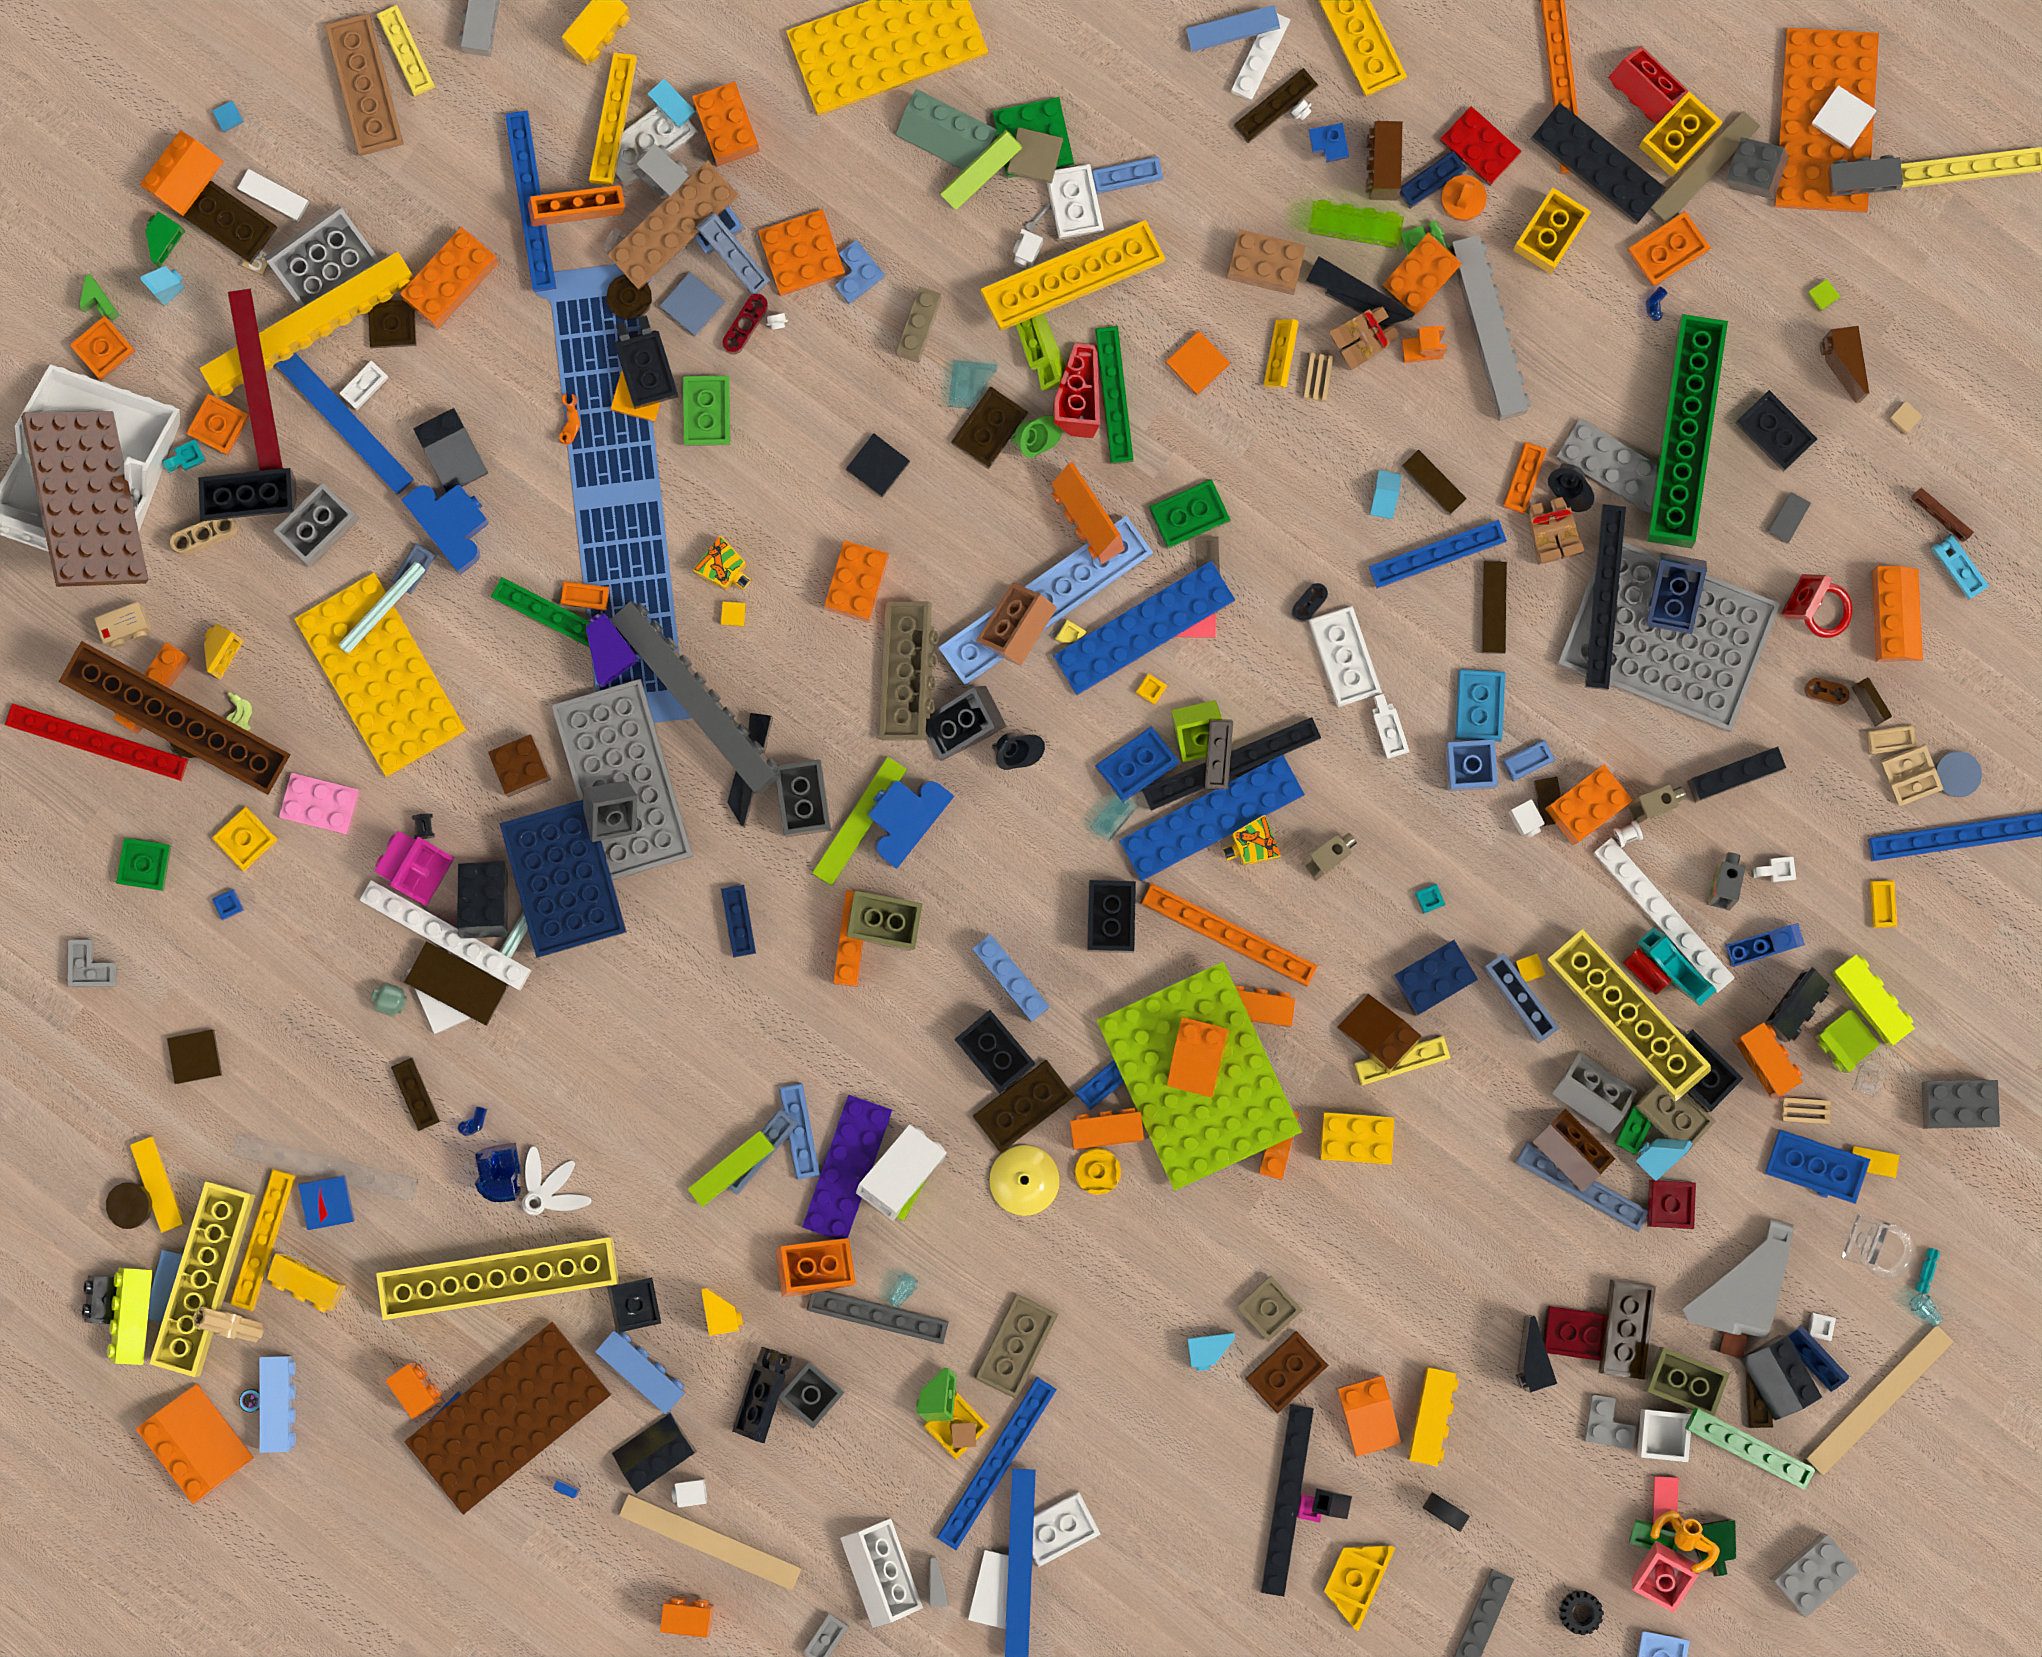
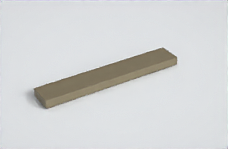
M1743 111L1657 200L1650 210L1665 224L1671 221L1735 154L1740 138L1749 139L1760 128V125Z

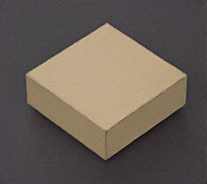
M1906 401L1889 419L1907 434L1923 416Z

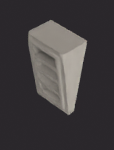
M931 1556L929 1605L947 1607L948 1598L936 1556Z

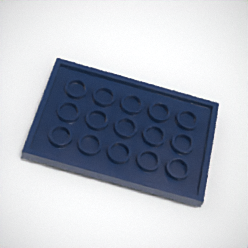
M583 800L499 823L536 958L627 933L602 840L592 842L590 839L583 810Z

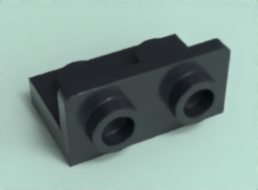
M88 1275V1280H85L83 1288L84 1294H86V1304L82 1306V1318H85V1323L110 1324V1321L114 1320L115 1311L112 1310V1298L116 1296L117 1287L114 1286V1277Z

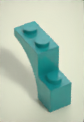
M1655 927L1637 942L1644 954L1672 980L1671 984L1697 1005L1701 1006L1717 991L1709 981L1687 962L1667 936Z

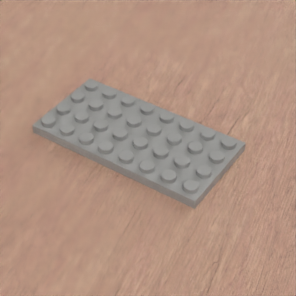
M641 679L551 705L579 801L583 800L584 788L628 780L637 794L636 834L602 840L612 879H620L693 857Z

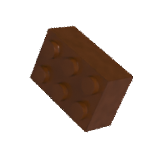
M1375 121L1373 128H1369L1367 148H1371V150H1369L1366 159V170H1370V173H1368V179H1366V193H1370V200L1397 201L1401 191L1403 121Z

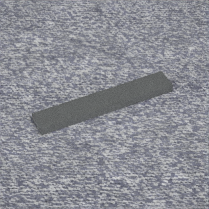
M829 1291L811 1293L806 1310L939 1344H944L949 1323L946 1320Z

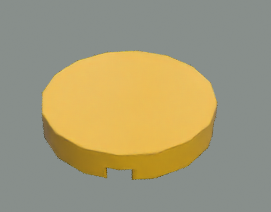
M1095 1148L1086 1151L1079 1157L1074 1173L1081 1189L1089 1194L1101 1195L1108 1193L1116 1187L1120 1180L1121 1168L1114 1154L1106 1149Z

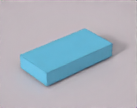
M665 79L648 93L651 100L678 128L696 113Z

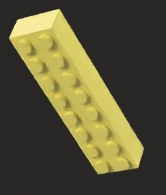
M1583 929L1547 959L1549 967L1675 1102L1711 1071V1065Z
M205 1181L149 1364L192 1377H199L201 1375L214 1332L194 1326L193 1316L200 1306L220 1312L255 1194Z

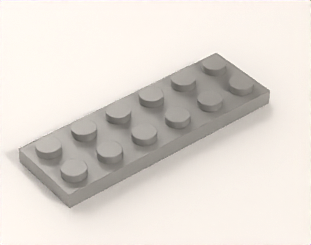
M1580 418L1556 459L1562 463L1565 462L1566 464L1578 466L1587 478L1650 515L1657 464Z

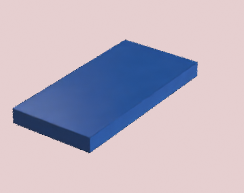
M1779 1129L1765 1174L1856 1204L1870 1159Z

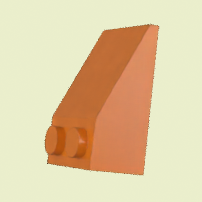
M1182 1017L1167 1086L1213 1098L1230 1029Z
M849 1238L780 1246L775 1251L782 1297L806 1295L856 1285Z
M1379 1375L1336 1388L1356 1457L1401 1444L1384 1376Z

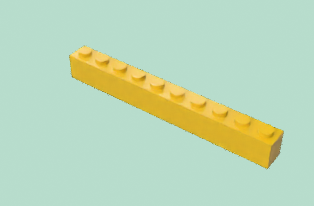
M397 251L261 331L259 336L266 372L271 370L273 365L279 361L290 359L293 353L310 347L315 340L320 337L329 336L337 327L349 324L354 317L359 314L368 313L376 304L386 302L392 298L393 294L400 290L403 291L414 279V276L400 253ZM237 346L199 368L211 390L218 398L229 395L234 388L244 384Z

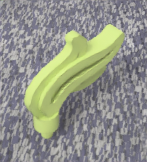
M229 692L227 695L231 698L230 701L235 705L236 710L226 719L249 731L251 727L248 726V722L252 714L250 702L241 699L237 694L233 695Z

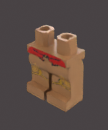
M1383 306L1372 311L1369 309L1329 331L1339 350L1357 339L1360 340L1341 352L1351 370L1389 347L1390 343L1399 336L1394 325L1384 331L1380 328L1378 323L1389 317Z
M1563 497L1549 501L1552 509L1551 513H1544L1542 503L1529 506L1530 519L1528 520V525L1538 565L1554 562L1560 558L1565 559L1580 555L1584 552L1582 542H1580L1572 516L1571 507L1567 508Z

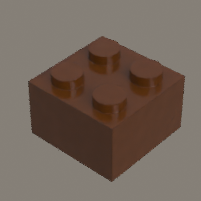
M531 734L488 751L507 797L514 796L551 780L535 738Z

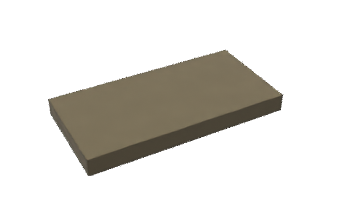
M1016 1293L975 1379L1017 1399L1058 1314Z

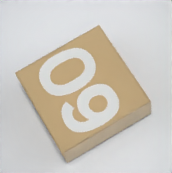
M261 250L252 264L244 260L242 266L264 276L269 266L264 256L269 253Z

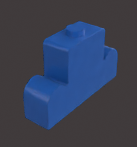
M421 485L401 499L460 575L479 560L480 550L469 539L485 528L489 522L479 510L482 505L474 495L470 498L460 485H456L438 499L433 489L429 486Z
M895 780L890 783L885 791L881 789L873 799L875 801L874 805L867 812V817L887 832V835L880 836L875 842L874 849L877 855L897 869L954 798V795L934 781L923 782L918 788V796L900 781Z

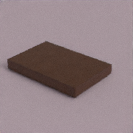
M1295 1331L1252 1371L1245 1380L1278 1414L1329 1365Z

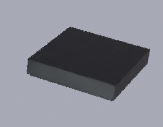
M873 433L847 466L846 471L883 498L909 465L910 460Z
M652 1277L607 1287L616 1333L662 1324Z

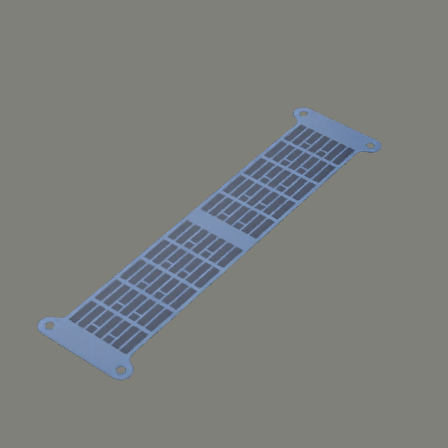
M616 264L556 271L554 276L557 289L535 292V294L546 298L552 305L562 396L563 394L567 395L568 404L572 403V394L578 399L575 410L578 411L580 428L573 442L568 444L583 584L610 588L607 610L586 608L587 621L597 614L603 615L604 613L611 619L630 601L637 604L641 603L649 611L647 616L651 621L655 620L663 628L662 634L666 638L670 637L678 646L676 650L679 653L653 422L611 411L622 370L614 344L620 340L616 324L625 321L629 337L642 334L638 319L624 320L618 318L611 312L607 304L606 296L609 284L615 278L624 275V273ZM563 404L564 418L566 424L568 421L566 415L567 406ZM618 630L640 661L603 688L597 683L593 665L595 692L641 679L654 723L692 718Z

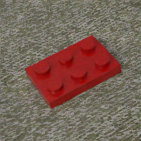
M1472 106L1440 139L1441 143L1450 151H1454L1460 160L1490 186L1522 152Z

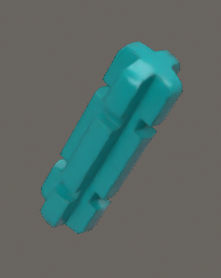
M1927 1249L1925 1255L1927 1259L1923 1261L1919 1275L1920 1281H1917L1915 1288L1917 1292L1929 1293L1931 1286L1929 1283L1932 1282L1937 1267L1936 1260H1939L1941 1254L1937 1249Z

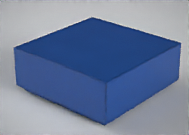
M234 889L212 899L223 921L244 911Z
M560 1479L556 1481L553 1487L554 1490L571 1498H576L580 1491L579 1488Z

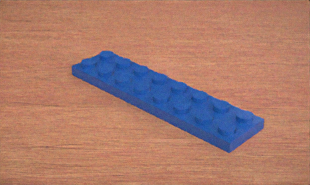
M1210 561L1056 653L1053 657L1078 696L1180 633L1233 603L1235 598L1213 562Z
M1281 755L1229 782L1228 789H1216L1119 840L1142 882L1233 834L1259 817L1267 816L1303 797L1305 794L1284 755Z

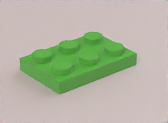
M683 376L684 446L730 445L729 376Z

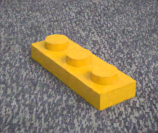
M1276 319L1263 386L1267 388H1287L1299 321L1295 319Z

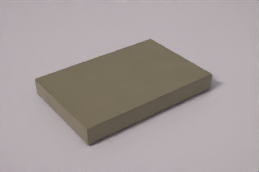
M1657 1081L1634 1105L1666 1139L1691 1141L1693 1144L1688 1152L1716 1122L1687 1092L1675 1102Z

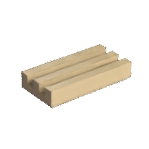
M1310 353L1303 399L1327 401L1333 356ZM1314 360H1319L1314 394L1310 395ZM1323 361H1326L1327 368L1323 394L1318 396Z
M1783 1098L1782 1121L1830 1124L1831 1101ZM1788 1103L1823 1105L1824 1110L1788 1107ZM1787 1112L1824 1115V1119L1787 1117Z

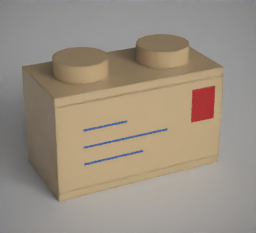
M139 602L94 618L103 644L107 647H121L125 645V641L132 638L134 640L142 639L147 636V632L152 631L143 605Z

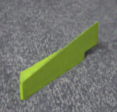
M1043 313L1017 324L1016 327L1030 369H1038L1041 390L1048 391L1059 388L1066 365L1046 316Z

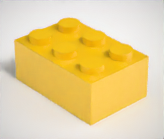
M1688 92L1642 140L1639 148L1672 178L1712 137L1723 122L1691 92Z
M1552 187L1517 241L1513 251L1552 275L1592 211Z
M1322 1113L1319 1160L1392 1165L1394 1117Z

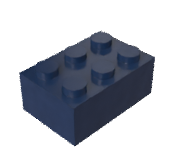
M1455 940L1392 976L1415 1017L1478 980Z

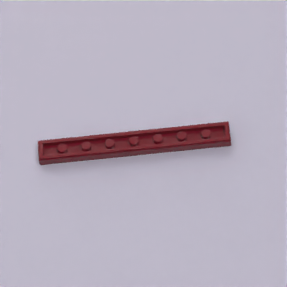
M251 288L229 291L230 309L259 470L282 469V459Z

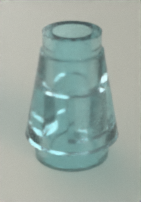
M907 1272L898 1275L887 1301L896 1308H899L918 1289L919 1281Z
M1923 1292L1913 1297L1909 1303L1912 1307L1911 1311L1932 1327L1938 1326L1944 1319L1931 1297Z

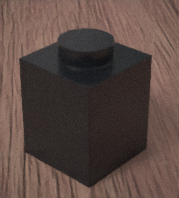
M1317 1488L1312 1512L1348 1519L1352 1496Z

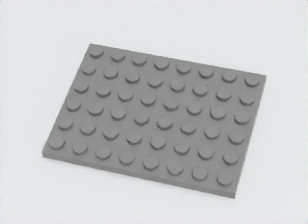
M1623 542L1609 685L1731 732L1780 603L1706 575L1692 634L1647 626L1648 612L1660 556ZM1596 565L1557 663L1559 666L1585 676Z

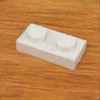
M370 361L339 394L358 410L389 377L375 363Z

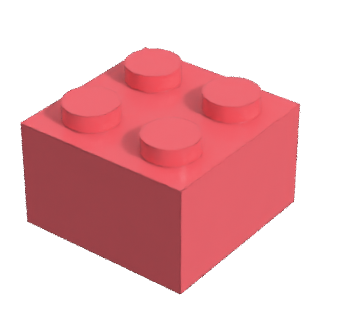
M1655 1541L1632 1577V1589L1674 1613L1699 1576L1698 1573H1694L1691 1570V1567L1697 1563Z

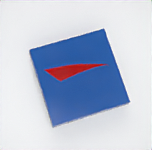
M345 1175L298 1184L307 1230L355 1221Z

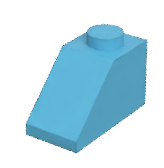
M166 266L147 273L140 278L164 306L185 288L181 284L183 278L175 269L170 271Z
M1657 1138L1651 1144L1646 1142L1639 1149L1640 1155L1636 1162L1657 1181L1688 1152L1693 1143L1689 1140Z
M1235 1333L1187 1338L1190 1366L1196 1367V1371L1210 1370V1365H1215L1233 1342Z

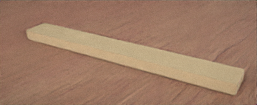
M1935 1325L1805 1459L1824 1476L1954 1341L1938 1325Z
M628 1494L619 1515L624 1519L792 1591L802 1570L801 1567L631 1494Z

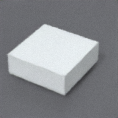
M1811 1313L1808 1332L1812 1337L1831 1341L1836 1318Z

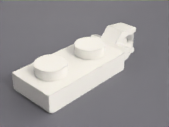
M1384 694L1375 696L1376 709L1372 710L1373 718L1386 759L1409 753L1396 708L1393 707V704L1387 705Z

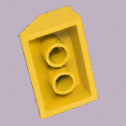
M591 0L561 36L566 50L586 66L591 62H596L601 55L600 51L605 45H610L616 36L617 30L620 27L624 28L629 22V8L621 0Z
M284 1253L275 1254L267 1279L272 1281L271 1286L280 1291H284L286 1288L293 1292L292 1297L302 1302H305L307 1299L314 1303L312 1307L324 1313L326 1310H334L346 1287L345 1284Z

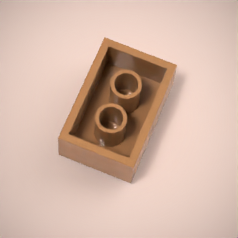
M1239 229L1227 279L1294 295L1306 245Z

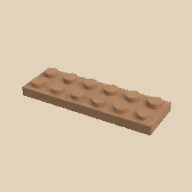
M370 14L326 24L325 27L359 156L404 145Z
M707 160L607 255L630 281L640 289L700 233L696 228L700 222L711 212H714L717 216L721 214L740 195Z

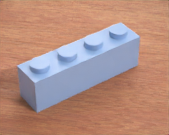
M292 1356L259 1357L260 1453L290 1452L292 1447L296 1445V1433L292 1432V1423L296 1421L295 1408L292 1409V1399L296 1397V1386L292 1385V1375L296 1373V1363L292 1361Z

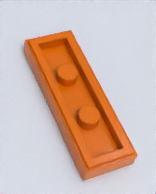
M1524 442L1503 508L1525 514L1547 450L1546 448Z

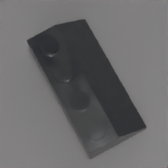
M291 468L198 477L201 522L294 512L297 501L296 478Z

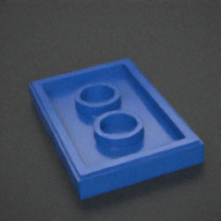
M1151 726L1099 762L1095 767L1122 803H1124L1178 765L1179 760Z

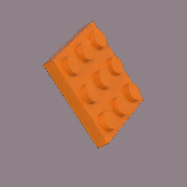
M823 209L758 231L780 297L845 275Z

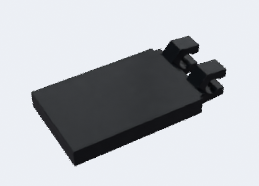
M647 315L638 318L642 334L629 337L625 321L616 324L620 340L614 344L634 410L678 397L660 333L656 330L651 331Z
M761 1347L757 1357V1364L753 1363L732 1432L765 1444L786 1376L785 1372L790 1368L792 1356Z

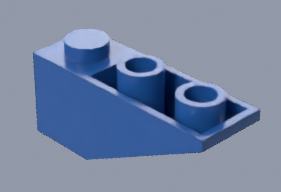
M1796 923L1727 944L1726 948L1732 966L1735 967L1804 946L1805 943L1799 924Z

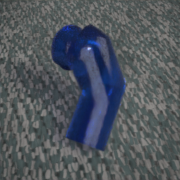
M1661 286L1646 301L1647 315L1653 321H1659L1663 317L1660 302L1668 293Z
M476 1106L474 1117L466 1122L462 1121L459 1123V1133L464 1136H471L481 1131L488 1109Z

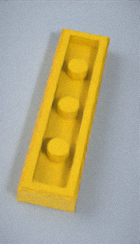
M154 1137L131 1144L130 1147L145 1189L151 1196L152 1208L161 1233L185 1225Z

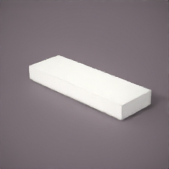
M250 169L247 170L237 188L240 192L299 222L310 203L305 198Z

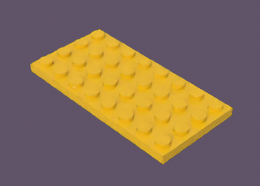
M869 0L786 30L817 116L988 55L986 44L969 0Z
M374 572L294 618L384 775L389 777L465 733L467 730L394 605L349 653H346L339 646V643L387 593Z

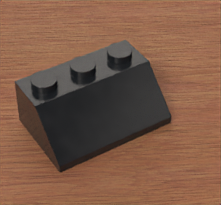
M1813 967L1802 970L1765 1021V1025L1769 1024L1776 1033V1036L1782 1041L1788 1042L1791 1039L1794 1041L1802 1031L1799 1027L1804 1020L1808 1022L1816 1011L1813 1009L1818 1002L1822 1003L1828 996L1829 992L1827 989L1830 984Z
M1778 1335L1740 1358L1775 1421L1803 1410L1823 1398L1788 1335Z
M669 1413L612 1454L622 1474L637 1494L697 1451L676 1419Z

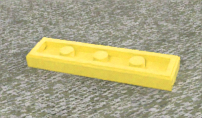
M395 5L377 13L376 15L413 95L417 96L435 88L398 6Z
M1444 1036L1417 1044L1389 1075L1371 1058L1354 1063L1360 1085L1362 1086L1450 1059Z

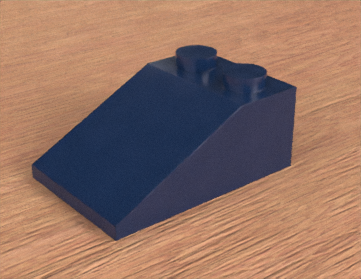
M1661 552L1648 612L1647 626L1688 634L1693 633L1707 572V561Z

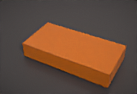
M563 581L560 605L606 611L610 588Z

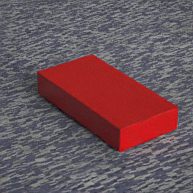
M1639 948L1623 961V964L1655 995L1672 981Z

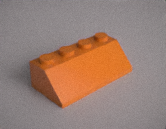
M1068 463L1051 485L1054 492L1051 495L1057 505L1062 504L1065 508L1063 513L1068 522H1074L1077 526L1075 532L1081 541L1086 540L1089 547H1087V550L1093 559L1098 558L1100 563L1103 564L1125 550L1121 535L1074 463Z
M1877 566L1872 570L1876 662L1923 661L1919 569L1905 566Z

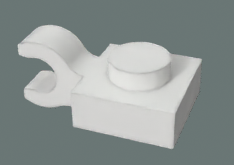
M1794 857L1769 859V866L1752 869L1753 878L1771 876V883L1796 880Z

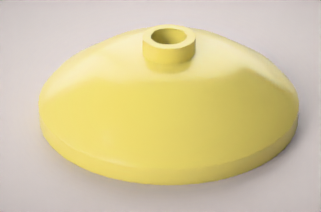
M1028 1145L1015 1146L1003 1152L994 1162L989 1179L990 1189L996 1202L1006 1211L1021 1216L1033 1215L1046 1209L1055 1199L1060 1181L1059 1172L1053 1159L1043 1150ZM1027 1176L1029 1183L1026 1185L1021 1184L1020 1178Z

